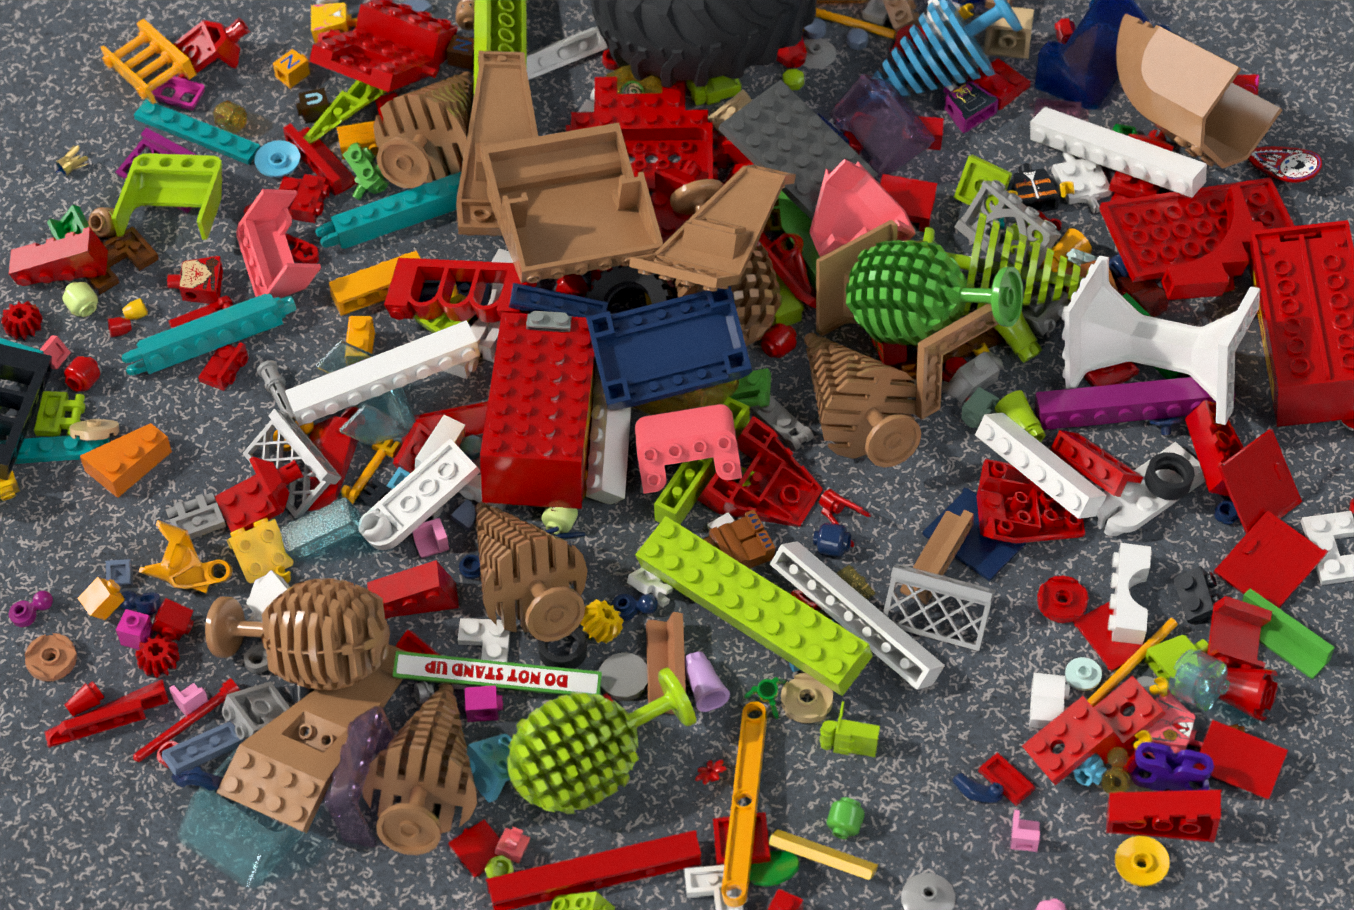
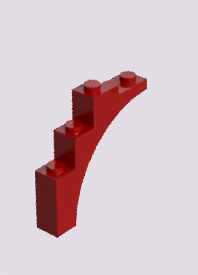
M1231 185L1224 199L1227 211V232L1224 240L1213 251L1199 259L1167 267L1161 281L1168 300L1222 296L1226 286L1229 285V276L1243 274L1246 266L1249 264L1251 231L1264 230L1262 221L1253 222V215L1248 210L1246 196L1242 193L1240 185Z

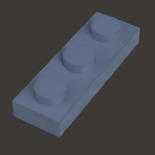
M229 721L162 751V759L176 776L238 748L244 739L241 740L237 737L235 726Z

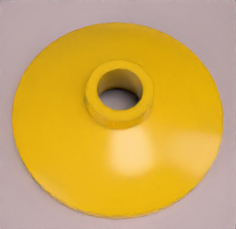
M1131 837L1120 844L1115 854V866L1118 873L1123 879L1133 885L1151 886L1157 884L1166 876L1169 869L1170 861L1166 849L1162 844L1150 837ZM1138 862H1143L1146 865V867L1141 868L1138 867L1136 864Z

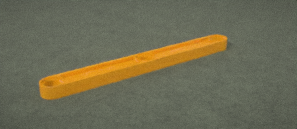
M757 701L747 703L742 711L721 889L723 901L726 905L733 908L742 906L746 902L748 895L767 724L766 708ZM752 711H760L762 713L760 717L755 719L748 717V714ZM742 798H750L752 800L748 806H740L738 804V801ZM732 889L742 891L741 895L737 898H730L727 896V893Z

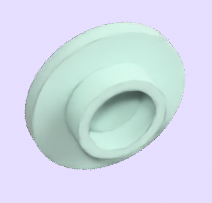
M1085 657L1073 659L1068 663L1065 670V678L1070 686L1081 691L1094 689L1100 683L1102 677L1100 666L1094 660Z

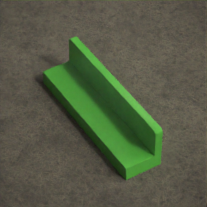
M1249 589L1244 594L1243 602L1272 611L1271 621L1261 627L1259 642L1313 679L1331 660L1335 647L1252 589Z

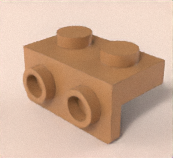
M883 0L895 31H899L906 25L915 24L921 27L918 20L920 14L914 10L917 8L914 0Z

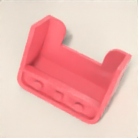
M717 404L644 416L635 424L637 457L644 494L658 492L664 488L667 481L664 465L714 457L716 473L720 478L733 480L740 479L743 476L733 413L726 405Z

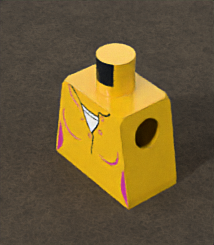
M345 3L311 5V33L314 43H318V33L328 32L330 29L340 30L341 33L351 31V27L356 26L359 12L349 14Z

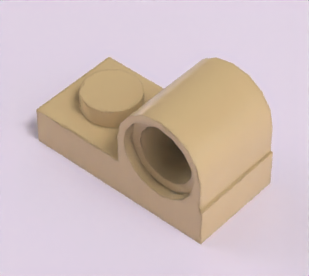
M742 89L708 118L723 136L724 134L718 130L720 124L751 102L752 99Z

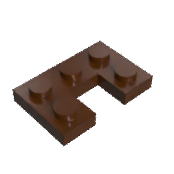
M131 226L125 230L123 237L116 235L103 243L108 250L106 275L85 278L101 295L120 283L116 274L110 269L111 266L127 257L141 271L159 260V257L140 233Z

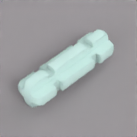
M1072 248L1066 254L1068 261L1077 265L1098 259L1097 256Z

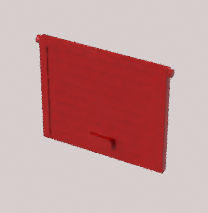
M1272 429L1267 430L1224 463L1218 464V469L1246 534L1267 510L1280 519L1302 502Z
M1267 510L1217 566L1214 573L1242 594L1252 589L1280 608L1327 555L1328 550H1322Z

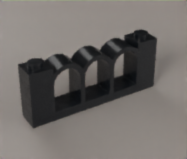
M0 344V380L30 385L27 393L0 387V406L19 410L16 419L0 415V434L9 436L6 444H0V479L8 480L51 375L52 356Z

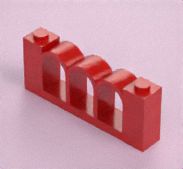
M398 257L384 306L390 317L397 320L413 319L414 315L421 319L430 320L441 316L445 312L449 319L457 322L468 320L476 314L482 322L496 323L501 320L502 312L529 314L528 311L509 308L513 283L536 287L537 282L521 283L513 263ZM425 280L441 281L435 297L427 302H418ZM455 282H472L467 298L460 303L450 304ZM487 283L504 284L501 295L495 303L486 306L481 305Z

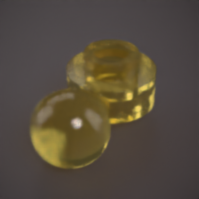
M1122 747L1112 748L1107 755V760L1112 766V770L1106 772L1102 778V787L1107 794L1119 791L1127 792L1130 788V777L1122 770L1127 764L1129 756ZM1115 777L1121 780L1120 786L1115 784Z

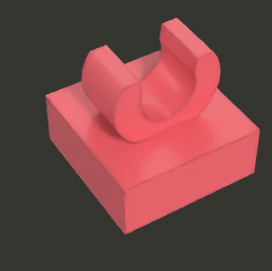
M51 336L40 349L44 354L52 356V369H58L71 353L58 336Z
M513 827L512 830L505 828L494 854L503 855L511 861L520 863L530 842V837L523 835V830Z

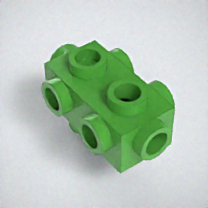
M358 142L350 145L348 151L343 156L357 175L354 180L359 184L352 196L360 200L366 190L373 194L384 191L389 183L380 171L378 164H375L373 159L375 156L368 147H361Z

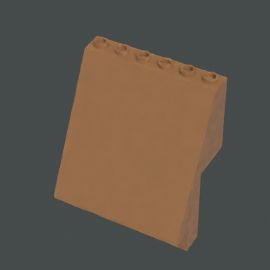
M619 123L482 146L481 159L487 179V196L521 283H536L541 279L547 278L559 279L569 274L581 275L591 270H608L619 265L629 266L631 257L653 254L663 245L644 173L638 172V177H634Z

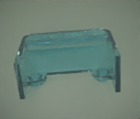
M340 340L316 364V367L324 372L332 373L375 355ZM403 388L393 389L357 404L359 410L340 428V432L359 440L362 444L368 445L408 434L416 422Z

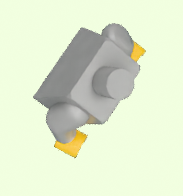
M982 343L980 349H973L976 357L960 367L950 382L942 381L941 393L955 397L961 404L965 403L977 388L981 387L985 390L998 381L1000 369L1003 367L1002 360L990 352L985 343Z

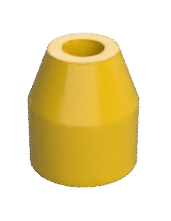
M142 298L129 302L122 309L125 318L130 320H137L148 315Z

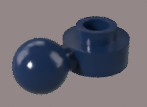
M130 590L121 593L125 600L120 604V607L124 610L136 608L139 613L152 615L161 606V599L158 593L150 592L139 596Z
M621 594L613 599L611 606L614 605V609L620 612L619 617L624 621H628L639 610L644 614L654 613L658 608V600L651 594H645L637 601L629 594ZM627 603L626 606L620 607L621 604Z

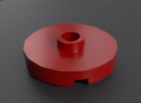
M1065 575L1053 576L1039 587L1037 594L1038 608L1051 621L1059 623L1073 622L1086 612L1089 599L1086 588L1082 587L1078 583L1079 581L1073 577ZM1059 599H1064V600H1066V602H1065V603H1062V602H1059L1058 600H1059Z

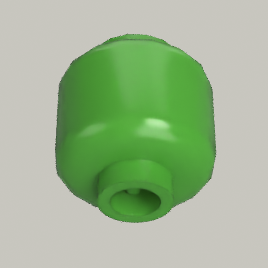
M842 797L840 800L832 803L826 823L833 831L832 835L840 839H847L848 836H855L860 832L865 812L858 801Z

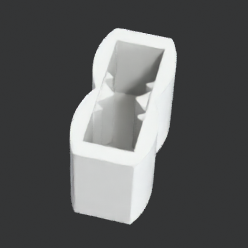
M1034 673L1031 688L1029 727L1043 729L1068 708L1064 707V700L1069 699L1070 684H1065V676Z

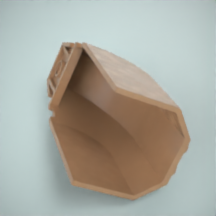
M1128 14L1124 15L1117 41V69L1122 88L1132 105L1159 131L1164 133L1166 137L1186 148L1185 151L1194 158L1200 156L1201 160L1211 167L1215 164L1223 169L1247 160L1282 112V109L1232 83L1241 70L1238 66L1158 25L1153 27L1147 21L1142 23L1139 18Z

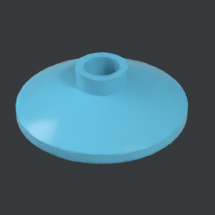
M278 140L266 143L259 148L255 155L256 168L260 173L269 177L286 176L292 173L300 163L298 148L287 141Z

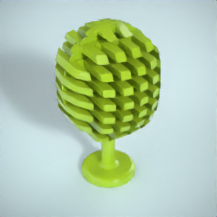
M668 667L660 670L658 679L664 695L631 713H628L615 701L612 702L602 695L571 692V695L559 696L557 699L544 703L540 708L532 711L527 719L521 718L516 725L518 732L516 735H513L508 745L510 750L509 757L507 756L508 773L513 787L530 804L533 803L546 811L554 812L555 810L565 814H575V810H583L589 806L596 805L607 796L609 797L617 792L619 785L625 787L630 781L628 772L632 771L635 762L639 760L636 754V748L638 749L637 727L671 709L683 725L692 726L696 723V716L690 700L674 673Z

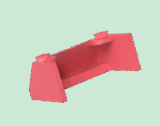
M262 189L237 226L238 243L255 297L271 294L273 298H283L305 290L321 269L320 264L294 263L285 236L286 231L292 224V216L289 214L288 206L296 197V190Z

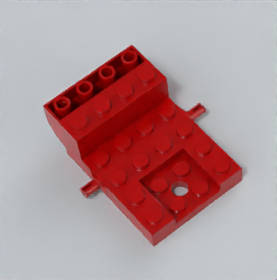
M370 0L360 5L354 30L341 33L330 29L327 34L329 39L313 44L309 62L386 92H391L428 76L436 78L440 64L447 59L446 50L452 36L457 34L458 27L452 25L451 21L447 19H436L431 17L432 14L428 12L412 10V6L407 4H397L393 0Z

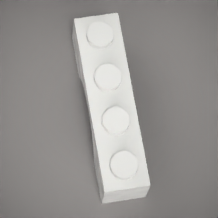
M1121 543L1119 551L1113 554L1112 567L1116 568V573H1112L1111 588H1115V594H1111L1109 609H1114V613L1109 616L1108 630L1112 631V641L1143 645L1147 631L1148 609L1140 606L1132 599L1129 589L1147 580L1151 559L1150 546Z

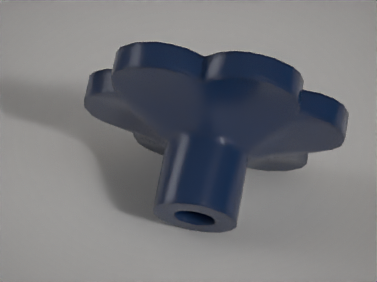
M1175 417L1150 420V424L1161 427V435H1171V425L1181 422V418Z

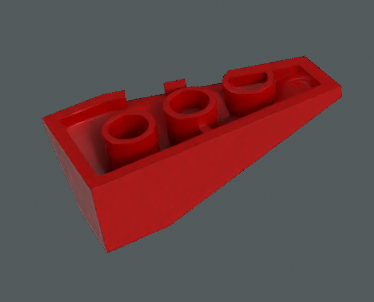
M337 416L314 425L309 439L342 478L336 485L329 484L307 510L310 512L325 515L332 514L360 439L357 420ZM310 477V490H314L319 485L320 481L317 477Z

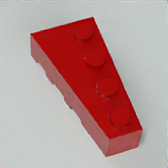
M91 227L83 229V233L76 234L75 232L65 234L63 239L57 240L53 237L46 239V243L42 245L33 243L12 249L8 274L17 285L29 286L35 283H51L52 281L60 280L71 281L84 277L94 278L106 275L108 250Z
M1204 400L1185 418L1209 492L1230 496L1218 469V464L1224 463L1244 447L1229 419L1226 425L1216 423V403Z

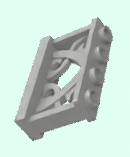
M983 181L982 187L963 218L958 220L955 228L974 243L978 221L975 223L973 221L981 210L982 213L987 215L981 249L987 253L990 235L987 231L992 229L989 224H993V219L1015 217L1019 228V235L1021 233L1027 236L1022 266L1029 267V264L1026 265L1029 251L1032 252L1033 247L1030 246V241L1040 239L1034 237V232L1038 230L1043 234V242L1040 245L1037 268L1039 269L1045 259L1047 248L1051 249L1056 240L1061 236L1056 230L1057 227L1050 221L1041 219L1037 210L1032 207H1026L1021 203L1023 200L1019 196L1006 191V186L1000 181ZM993 194L998 198L999 202L995 206L993 201H990V209L992 211L990 213L986 207V200ZM1000 227L994 260L998 262L1001 261L1004 243L1002 245L999 243ZM1012 240L1011 246H1018L1019 240ZM1015 248V254L1009 253V264H1015L1018 248Z

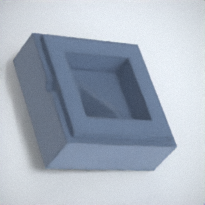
M132 560L106 561V580L112 579L119 586L133 585Z

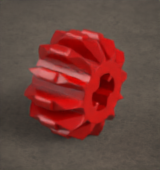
M18 300L16 305L9 304V309L3 310L1 323L8 336H12L15 340L22 336L26 341L27 335L30 334L35 337V331H41L43 317L36 304L32 305L29 301L22 304Z
M157 634L155 639L147 636V642H139V650L135 653L139 669L143 670L147 676L153 673L157 679L160 672H164L168 676V669L176 670V662L180 661L178 646L175 642H172L168 635L163 639L159 634Z

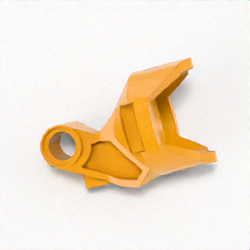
M157 520L156 526L159 527V530L169 543L162 562L140 567V573L168 582L174 588H193L204 593L208 592L210 585L226 582L231 578L233 570L228 562L219 559L206 563L201 562L188 530ZM218 564H223L226 567V574L222 578H217L213 572Z

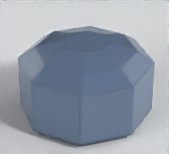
M852 29L848 32L846 43L851 49L861 50L866 48L869 35L864 29Z

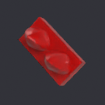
M414 423L409 433L402 437L403 445L397 456L393 459V464L397 469L401 467L409 473L415 470V458L432 434L421 423Z

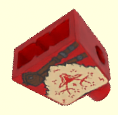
M214 256L184 261L181 267V274H168V289L179 288L183 301L205 304L217 302L221 296L224 270L221 257Z

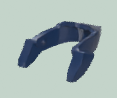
M200 767L184 771L176 776L174 773L172 775L173 782L182 788L186 785H197L207 790H215L219 788L223 780L222 777L203 772Z

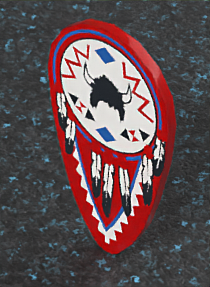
M1258 147L1254 149L1248 158L1252 165L1264 173L1292 183L1305 182L1312 179L1322 169V159L1317 153L1299 148Z

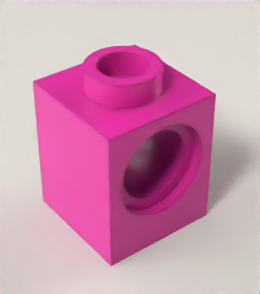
M126 609L116 628V633L121 645L139 650V642L146 643L147 636L151 637L154 630L151 629L152 622L149 615Z
M496 685L465 688L467 721L499 720L498 711H503L502 695H497Z

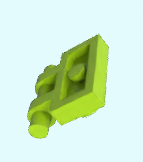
M43 391L34 428L35 435L55 437L60 436L62 429H67V436H69V427L74 423L81 422V414L84 413L86 407L84 403L85 396L76 394L75 400H68L67 392ZM66 411L72 412L70 418H64Z

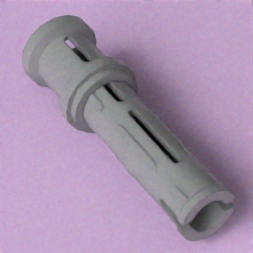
M269 360L263 362L258 366L257 373L260 377H263L265 389L272 393L279 409L288 413L295 421L296 418L285 393L286 380L279 374L276 361Z

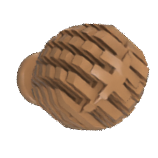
M703 179L688 183L671 195V207L679 214L693 215L724 184L715 179ZM761 243L759 246L756 244L739 284L730 286L746 347L763 337L764 332L771 327L775 319L773 317L782 302V296L779 294L780 286L776 281L777 276L772 268V261ZM674 278L672 280L676 298L705 291L702 289L703 285L689 286L681 284L680 279Z
M320 578L310 579L293 585L278 595L262 613L263 622L245 621L240 603L235 598L227 596L219 597L213 602L206 618V642L210 652L215 657L228 658L233 656L240 648L244 636L261 637L262 644L267 653L268 669L272 673L290 683H297L299 686L311 687L316 690H337L357 684L371 675L385 661L389 654L390 627L389 625L387 626V620H385L383 598L365 587L357 584L354 586V583L344 580Z

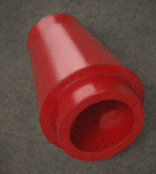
M94 681L89 684L85 683L64 705L74 717L76 714L101 704L100 701L105 697Z

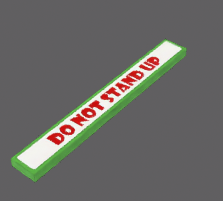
M396 651L393 678L476 687L496 685V689L555 695H571V692L600 695L602 672Z

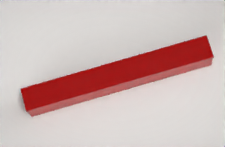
M693 830L486 879V884L494 910H513L551 901L558 895L585 893L702 865L700 859L701 851L697 840V832Z

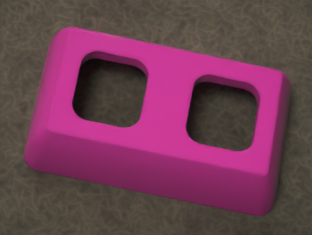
M174 76L153 90L152 93L156 101L192 111L204 93V85ZM164 88L176 90L172 98L161 95ZM185 93L195 95L191 103L181 101Z

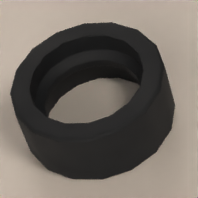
M1172 452L1156 454L1150 459L1144 476L1145 485L1156 497L1164 500L1181 499L1190 491L1195 477L1194 467L1182 455ZM1161 469L1175 471L1184 481L1180 483L1163 481L1155 471Z
M579 626L568 635V637L575 639L578 645L576 651L568 656L560 657L549 653L547 648L549 642L538 640L540 659L545 666L575 669L582 664L587 654V642L585 633Z

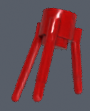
M832 489L826 490L819 500L820 506L823 507L821 513L832 524H839L832 513L839 514L845 506L866 517L871 516L862 507L843 498ZM851 540L850 547H854L855 544Z

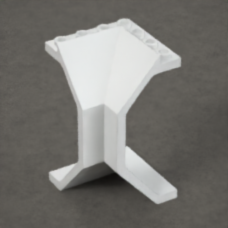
M1099 256L1095 264H1091L1086 278H1082L1078 291L1072 294L1071 302L1068 306L1064 307L1062 312V320L1065 326L1062 333V339L1065 340L1062 358L1065 359L1063 378L1065 379L1066 389L1077 388L1084 375L1089 371L1124 362H1136L1186 373L1216 401V423L1226 425L1234 408L1235 351L1259 310L1260 288L1250 287L1236 312L1203 327H1196L1140 314L1111 286L1109 282V257Z

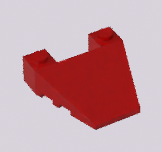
M753 416L737 438L738 449L753 459L742 478L736 483L733 480H724L715 473L697 500L717 514L724 515L729 513L731 516L743 518L745 513L755 510L760 521L800 527L823 488L803 465H799L792 456L793 452L789 448H785L777 438L778 434ZM752 471L755 472L749 479L751 485L742 487Z

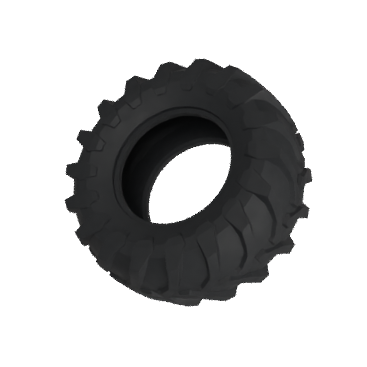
M591 0L592 12L597 28L609 46L610 54L619 67L631 65L632 74L639 81L650 76L661 78L662 86L671 88L678 80H692L696 87H705L710 78L720 76L734 80L743 77L744 69L752 65H769L775 62L778 49L795 46L801 41L803 27L812 24L816 18L817 0Z

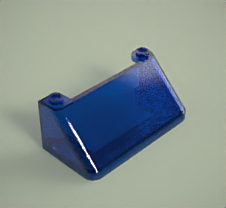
M1091 0L1089 2V10L1066 44L1050 41L1044 44L1039 51L1035 89L1084 109L1095 110L1099 108L1119 78L1117 69V41L1124 15L1128 14L1139 18L1142 23L1146 21L1150 23L1149 18L1135 0Z

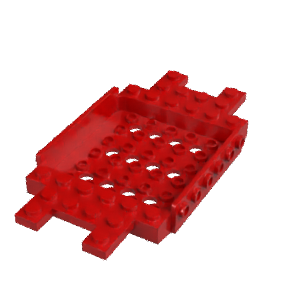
M595 77L594 112H571V125H566V132L614 123L620 124L628 156L635 158V161L630 163L633 175L638 177V172L644 173L648 191L656 190L655 171L657 169L675 168L681 171L688 160L692 161L690 168L694 162L701 167L702 172L697 176L696 181L703 179L718 180V166H713V162H718L717 148H713V144H717V131H713L712 122H708V110H685V81L678 80L671 88L662 86V93L617 94V77ZM654 155L658 160L654 163H648L645 161V158ZM671 155H678L681 159L676 163H672L668 158ZM662 237L663 244H664L670 237ZM591 270V282L594 278L598 281L602 277L600 273L603 270ZM667 280V283L673 290L672 280Z

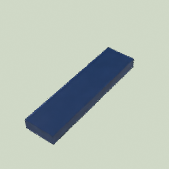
M513 283L509 308L528 312H563L571 317H588L607 312L608 302Z

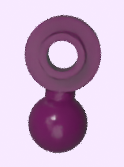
M41 590L35 593L31 603L28 601L16 602L9 610L10 620L18 627L31 625L36 619L37 610H47L52 606V595L48 591Z

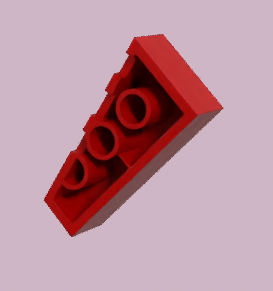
M1221 790L1111 792L1107 802L1106 833L1214 843L1221 819Z

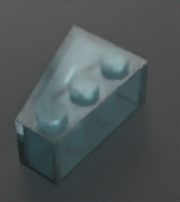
M346 497L335 500L331 504L319 510H314L309 515L291 521L288 525L279 528L285 551L297 563L326 555V550L339 546H342L343 550L350 548V543L361 540L369 543L359 532V521L363 515Z

